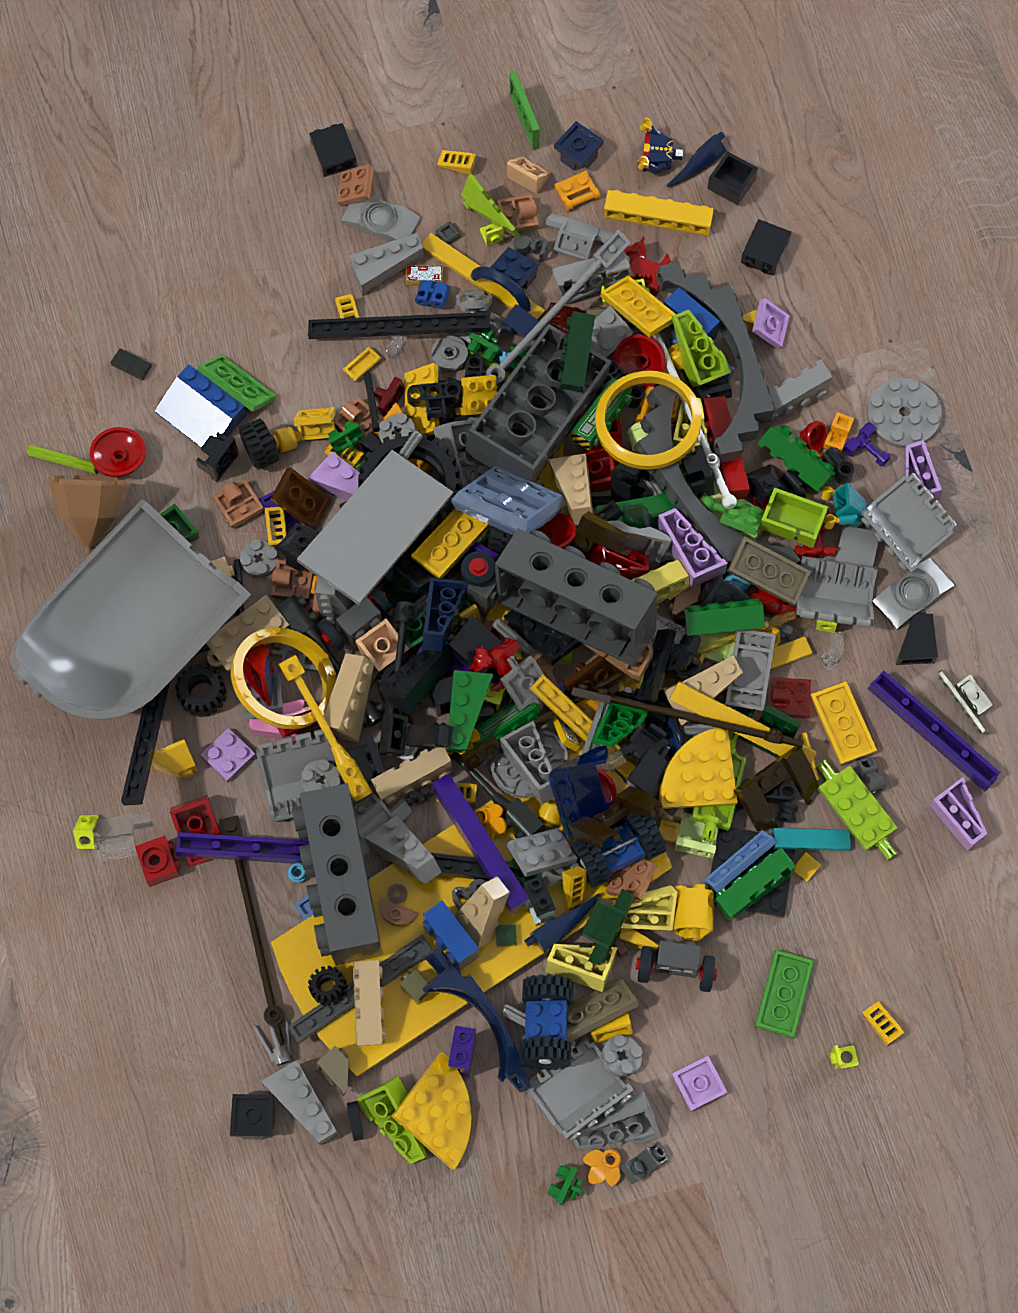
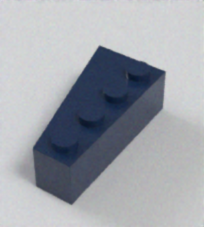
M430 578L423 634V650H443L467 599L469 583L466 581Z

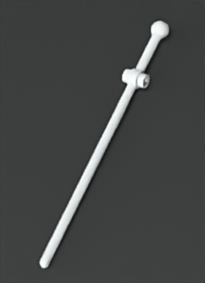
M658 332L653 337L664 350L666 367L669 374L680 380L660 332ZM679 395L689 420L692 422L690 409L685 400ZM701 429L698 440L700 445L702 444L710 470L722 493V505L726 509H732L736 506L737 499L729 493L719 470L720 459L716 454L712 453Z

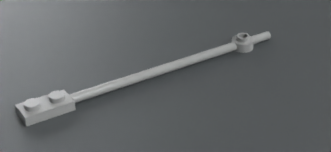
M618 229L592 256L596 261L499 365H492L486 370V375H492L493 371L497 372L496 384L505 378V369L600 266L606 269L631 243Z

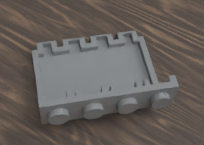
M912 473L910 476L906 474L902 476L860 513L863 517L861 521L867 528L872 527L875 531L873 533L875 538L887 545L886 551L891 557L895 555L898 558L899 562L897 564L904 572L906 570L913 572L917 568L916 565L954 533L952 529L957 526L950 515L944 518L941 517L946 511L937 500L932 504L929 503L934 496L925 486L918 490L917 487L922 482L915 473Z
M802 556L800 566L811 572L796 603V615H800L802 618H817V620L833 622L834 620L837 623L848 625L854 623L856 626L867 628L873 626L874 613L872 601L878 571L877 567Z
M322 729L314 731L315 737H311V733L307 732L295 735L296 741L293 742L290 736L277 739L276 746H273L272 741L258 744L259 749L256 750V755L272 822H282L288 818H293L292 807L302 806L300 793L304 791L301 788L300 780L307 764L323 759L335 767L337 766L331 745ZM319 775L316 776L315 782L324 784L325 778ZM340 775V784H339V785H342V784H344V781H343V779H342V777H341V775Z
M586 1038L575 1045L574 1048L578 1052L577 1054L571 1051V1065L569 1067L559 1068V1070L542 1069L543 1078L538 1072L529 1078L531 1086L527 1091L565 1141L571 1139V1141L575 1140L582 1134L580 1131L586 1126L590 1129L599 1122L597 1118L603 1114L605 1117L615 1110V1105L619 1102L623 1105L632 1098L633 1089L629 1083L626 1085L619 1077L610 1074L604 1068L601 1051L594 1042L589 1043Z

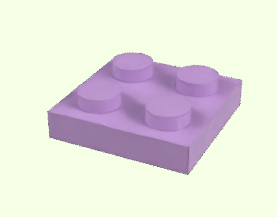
M766 298L761 299L752 331L775 348H781L784 342L789 315Z
M229 728L200 754L227 782L256 756Z
M709 1056L672 1073V1077L690 1112L727 1094Z

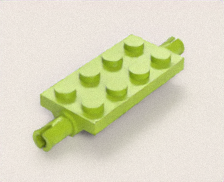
M728 731L735 787L737 788L741 784L746 758L736 753L735 747L739 735L735 733L732 736L733 732ZM735 805L693 807L691 819L705 823L701 838L703 841H706V838H708L707 842H714L716 828L727 831L730 829Z
M827 760L819 763L816 768L822 773L826 781L818 787V790L864 851L875 846L880 849L887 861L891 857L896 856L898 853L887 839L898 827L851 766H848L839 773H835Z

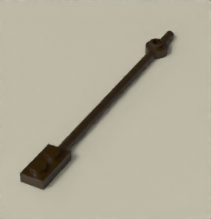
M619 670L589 688H605L627 674ZM578 696L570 698L574 704L585 699ZM552 710L545 712L533 719L535 726L537 727L556 716V714ZM493 736L461 754L466 770L469 772L502 753L500 739L497 740Z
M579 682L578 685L574 684L571 694L608 704L611 702L758 737L775 744H787L802 748L804 740L784 736L781 734V730L770 728L769 731H762L612 695L609 689L597 687V689L589 688L590 685Z
M238 815L219 820L222 835L243 836ZM235 860L268 1005L264 1011V1020L269 1026L274 1027L279 1045L283 1046L285 1043L280 1025L283 1023L285 1015L282 1008L275 1004L243 860ZM276 1012L277 1017L271 1018L270 1014Z

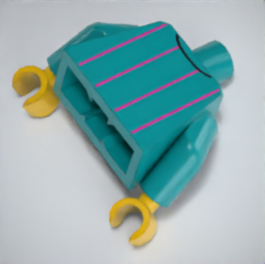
M848 482L836 490L830 486L823 488L821 498L830 500L833 495L835 515L838 517L836 518L834 515L828 514L824 519L826 529H832L835 523L839 525L849 524L853 528L864 524L861 521L863 517L860 513L868 506V503Z

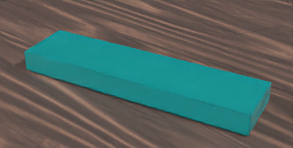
M772 829V837L776 841L773 849L851 850L849 830Z

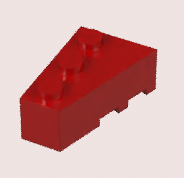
M595 543L589 557V561L597 565L601 562L613 565L619 570L621 576L629 580L641 577L649 572V556L625 545V549H630L629 556L622 555Z

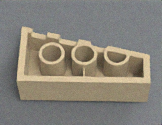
M586 454L548 459L552 477L556 482L558 490L567 502V509L574 524L578 525L585 513L588 511L593 513Z
M345 654L323 716L332 733L343 740L359 742L374 668V663L365 656Z
M733 655L681 683L716 699L717 696L744 673L736 657ZM675 686L664 691L674 710L697 715V713L669 699ZM678 719L682 726H685L689 722L687 720Z
M435 748L431 751L425 749L420 752L417 759H407L400 764L399 769L393 767L371 779L378 798L384 804L389 805L396 802L398 797L403 795L409 796L415 789L428 787L433 783L432 781L452 773L451 759L445 748Z
M379 960L355 961L353 963L357 1047L382 1045V1040H386L385 1028L381 1026V1020H385L384 1007H381L380 999H384L383 987H380L382 966H379Z

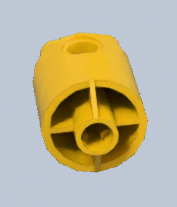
M695 884L693 888L675 886L677 899L673 932L687 941H701L703 937L713 934V890L705 889L703 884Z

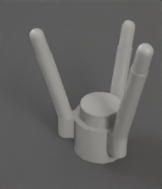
M285 1020L286 1049L284 1045H279L274 1027H270L276 1047L273 1049V1052L256 1025L253 1026L271 1062H275V1066L290 1062V1056L293 1055L290 1044V1030L287 1027L289 1026L288 1020Z

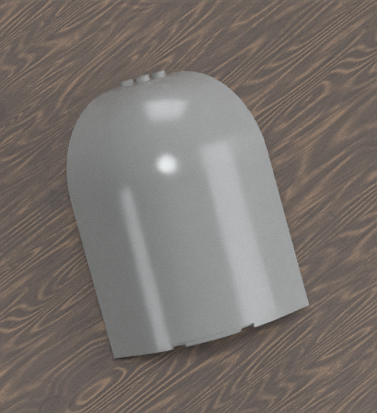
M141 499L46 599L28 621L18 636L10 654V664L15 670L13 674L24 685L29 683L28 687L39 698L41 696L45 697L53 705L72 715L91 719H107L128 714L151 701L251 594L238 581L225 574L219 568H216L201 552L199 553L196 549L194 551L190 549L192 544L149 503Z

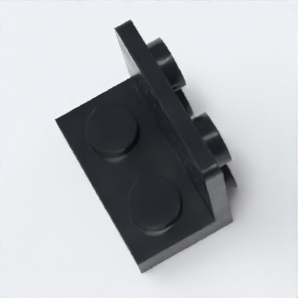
M372 735L365 737L366 744L346 750L354 758L367 783H370L371 779L385 772Z

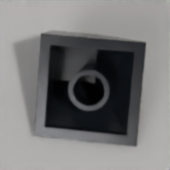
M771 464L746 474L750 488L749 491L761 506L769 502L774 488L791 493V489Z

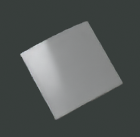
M843 525L838 545L840 550L837 551L835 561L873 566L878 546V540L873 535L875 531Z

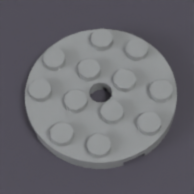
M908 378L892 379L881 384L871 395L867 406V420L876 427L874 434L882 438L886 444L898 448H906V445L922 440L926 443L936 433L942 416L941 405L935 393L925 384ZM904 408V410L908 411L909 415L902 416L899 411Z
M546 730L544 732L537 731L558 785L565 777L569 766L566 746L562 745L560 738L554 733ZM501 747L502 753L494 757L491 762L492 775L498 787L511 796L520 798L536 797L504 755Z

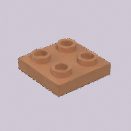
M369 164L341 172L337 203L340 206L370 199L374 167Z
M532 194L497 200V206L518 232L539 228L536 204Z
M357 397L352 403L347 402L341 408L340 415L335 419V427L341 432L345 430L344 424L351 420L354 424H358L365 437L369 432L374 434L369 405ZM378 413V419L380 423L384 417ZM364 438L360 439L356 444L361 447V441Z
M246 479L238 483L230 482L221 489L222 492L213 496L215 503L232 529L264 511V507Z
M277 560L272 576L271 597L287 599L292 595H297L298 598L302 596L305 601L309 602L314 573L305 567L302 572L287 566L285 560Z
M638 860L614 872L606 892L612 896H619L621 889H624L634 896V900L642 901L657 866L654 862Z

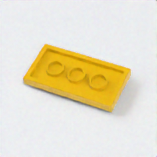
M629 275L601 291V298L649 338L673 323L672 316L676 314Z
M435 363L404 373L405 414L414 422L417 431L427 436L433 435V428L440 426L439 418L427 421L426 406H411L407 401V390L410 386L416 384L438 383V365ZM437 392L430 393L432 397L439 395ZM414 393V394L411 395V397H412V398H419L420 395L417 394V393Z
M455 508L416 549L411 557L435 577L442 579L491 525L462 513Z
M847 682L810 695L840 766L877 752Z

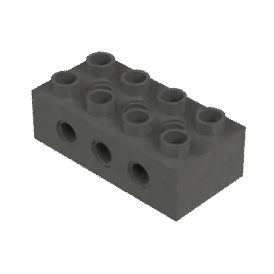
M548 324L469 430L465 452L490 468L497 466L531 482H535L549 463L548 459L554 456L595 399L599 389L605 384L612 361L590 349L583 391L576 392L560 389V382H557L559 371L563 369V364H560L562 353H565L566 346H563V342L567 334Z
M518 528L495 563L498 603L569 635L626 664L635 667L656 632L658 593L655 592L652 584L640 578L631 581L621 576L619 570L609 563L601 562L599 565L586 560L585 555L580 550L572 546L562 549L551 544L548 536L540 531L533 530L531 533H528Z
M348 783L300 793L302 806L292 807V814L299 839H309V845L299 846V851L307 879L316 877L317 884L306 887L314 918L323 916L324 924L314 925L317 946L321 956L331 955L335 966L383 956L354 805Z

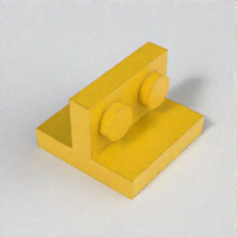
M335 407L299 410L294 417V426L298 428L300 441L329 438L328 434L336 430L334 420L336 415Z

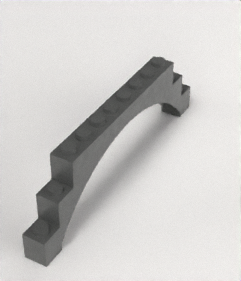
M680 263L659 266L656 278L660 290L673 294L678 288H681L720 321L719 331L724 336L734 355L740 381L739 404L730 426L721 437L715 439L713 450L719 457L720 463L738 460L744 451L743 442L755 440L760 430L758 422L771 420L773 412H775V404L770 399L769 387L764 382V372L762 369L760 370L758 355L754 353L753 341L748 336V326L743 321L742 309L738 307L737 294L733 292L732 286L712 289L711 283L707 280L705 274L686 277Z
M659 385L647 395L648 404L654 410L646 414L640 421L642 430L648 435L636 443L633 448L635 453L654 455L673 448L671 417L674 401L679 396L676 391L664 385ZM677 462L664 468L647 470L654 476L658 486L667 494L668 500L675 505L683 517L692 525V528L697 533H700L704 538L703 540L710 547L712 546L717 551L719 557L724 559L728 563L727 565H729L744 535L720 523V520L703 506L685 481ZM751 539L796 564L801 561L790 545L787 547L773 546Z

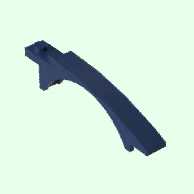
M439 948L431 952L425 959L438 974L422 988L425 993L451 994L473 1005L487 1020L497 1041L499 1050V1072L497 1078L501 1082L508 1078L519 1092L529 1089L531 1084L524 1065L519 1063V1053L510 1033L490 1000L470 974L464 978L461 976L459 969L450 963L444 952L440 951Z

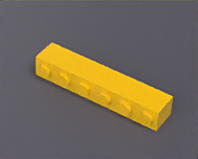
M608 190L603 218L709 236L714 208H709L705 205H692L688 202H675L670 199H657L653 196H640L636 193L629 194L618 190Z

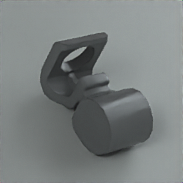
M521 235L522 237L519 239L517 237L514 239V250L524 256L529 251L535 254L536 249L541 246L539 262H544L547 254V240L544 237L535 239L533 243H531L528 236Z
M871 756L857 761L858 772L861 777H867L869 783L868 790L871 794L874 795L885 791L887 783L877 773L878 766L875 759Z
M474 880L469 884L468 890L464 887H455L453 889L452 900L458 911L463 905L457 896L462 895L468 901L476 890L486 882L485 880Z

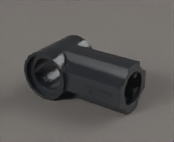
M728 381L709 386L708 384H702L693 388V393L696 398H701L702 403L704 398L732 397L731 386Z
M836 447L827 449L822 454L823 460L834 467L833 471L837 473L835 476L836 481L842 485L847 482L850 483L854 473L853 464L846 461Z

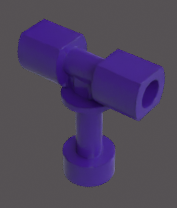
M867 422L860 429L856 438L852 437L843 446V451L849 456H852L858 449L861 451L866 449L877 458L876 463L880 467H883L891 458V455L886 451L881 453L870 443V437L876 431V427L870 422Z

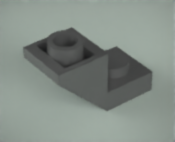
M656 1142L633 1159L624 1163L620 1168L630 1183L634 1184L665 1163L669 1158L663 1148Z

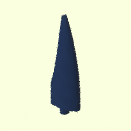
M719 132L717 135L715 134L698 148L683 170L666 186L669 187L694 176L725 154L727 151L721 142L725 135Z
M660 690L658 693L659 701L667 704L671 709L663 691ZM667 716L665 725L662 728L667 733L665 739L670 742L668 745L670 747L668 755L671 760L674 754L685 744L676 718Z
M600 893L576 909L547 921L531 932L530 937L524 940L527 947L536 943L544 953L547 952L548 949H551L554 944L559 943L579 924L600 897Z

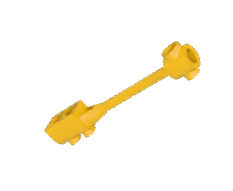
M294 655L279 663L287 681L294 679L330 743L337 765L336 768L345 784L348 783L350 793L355 802L371 794L372 790L354 758L337 742L304 683L301 674L305 670L297 656Z

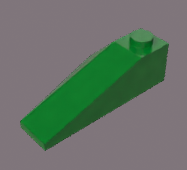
M610 702L592 739V743L608 747L614 746L645 721L649 711Z

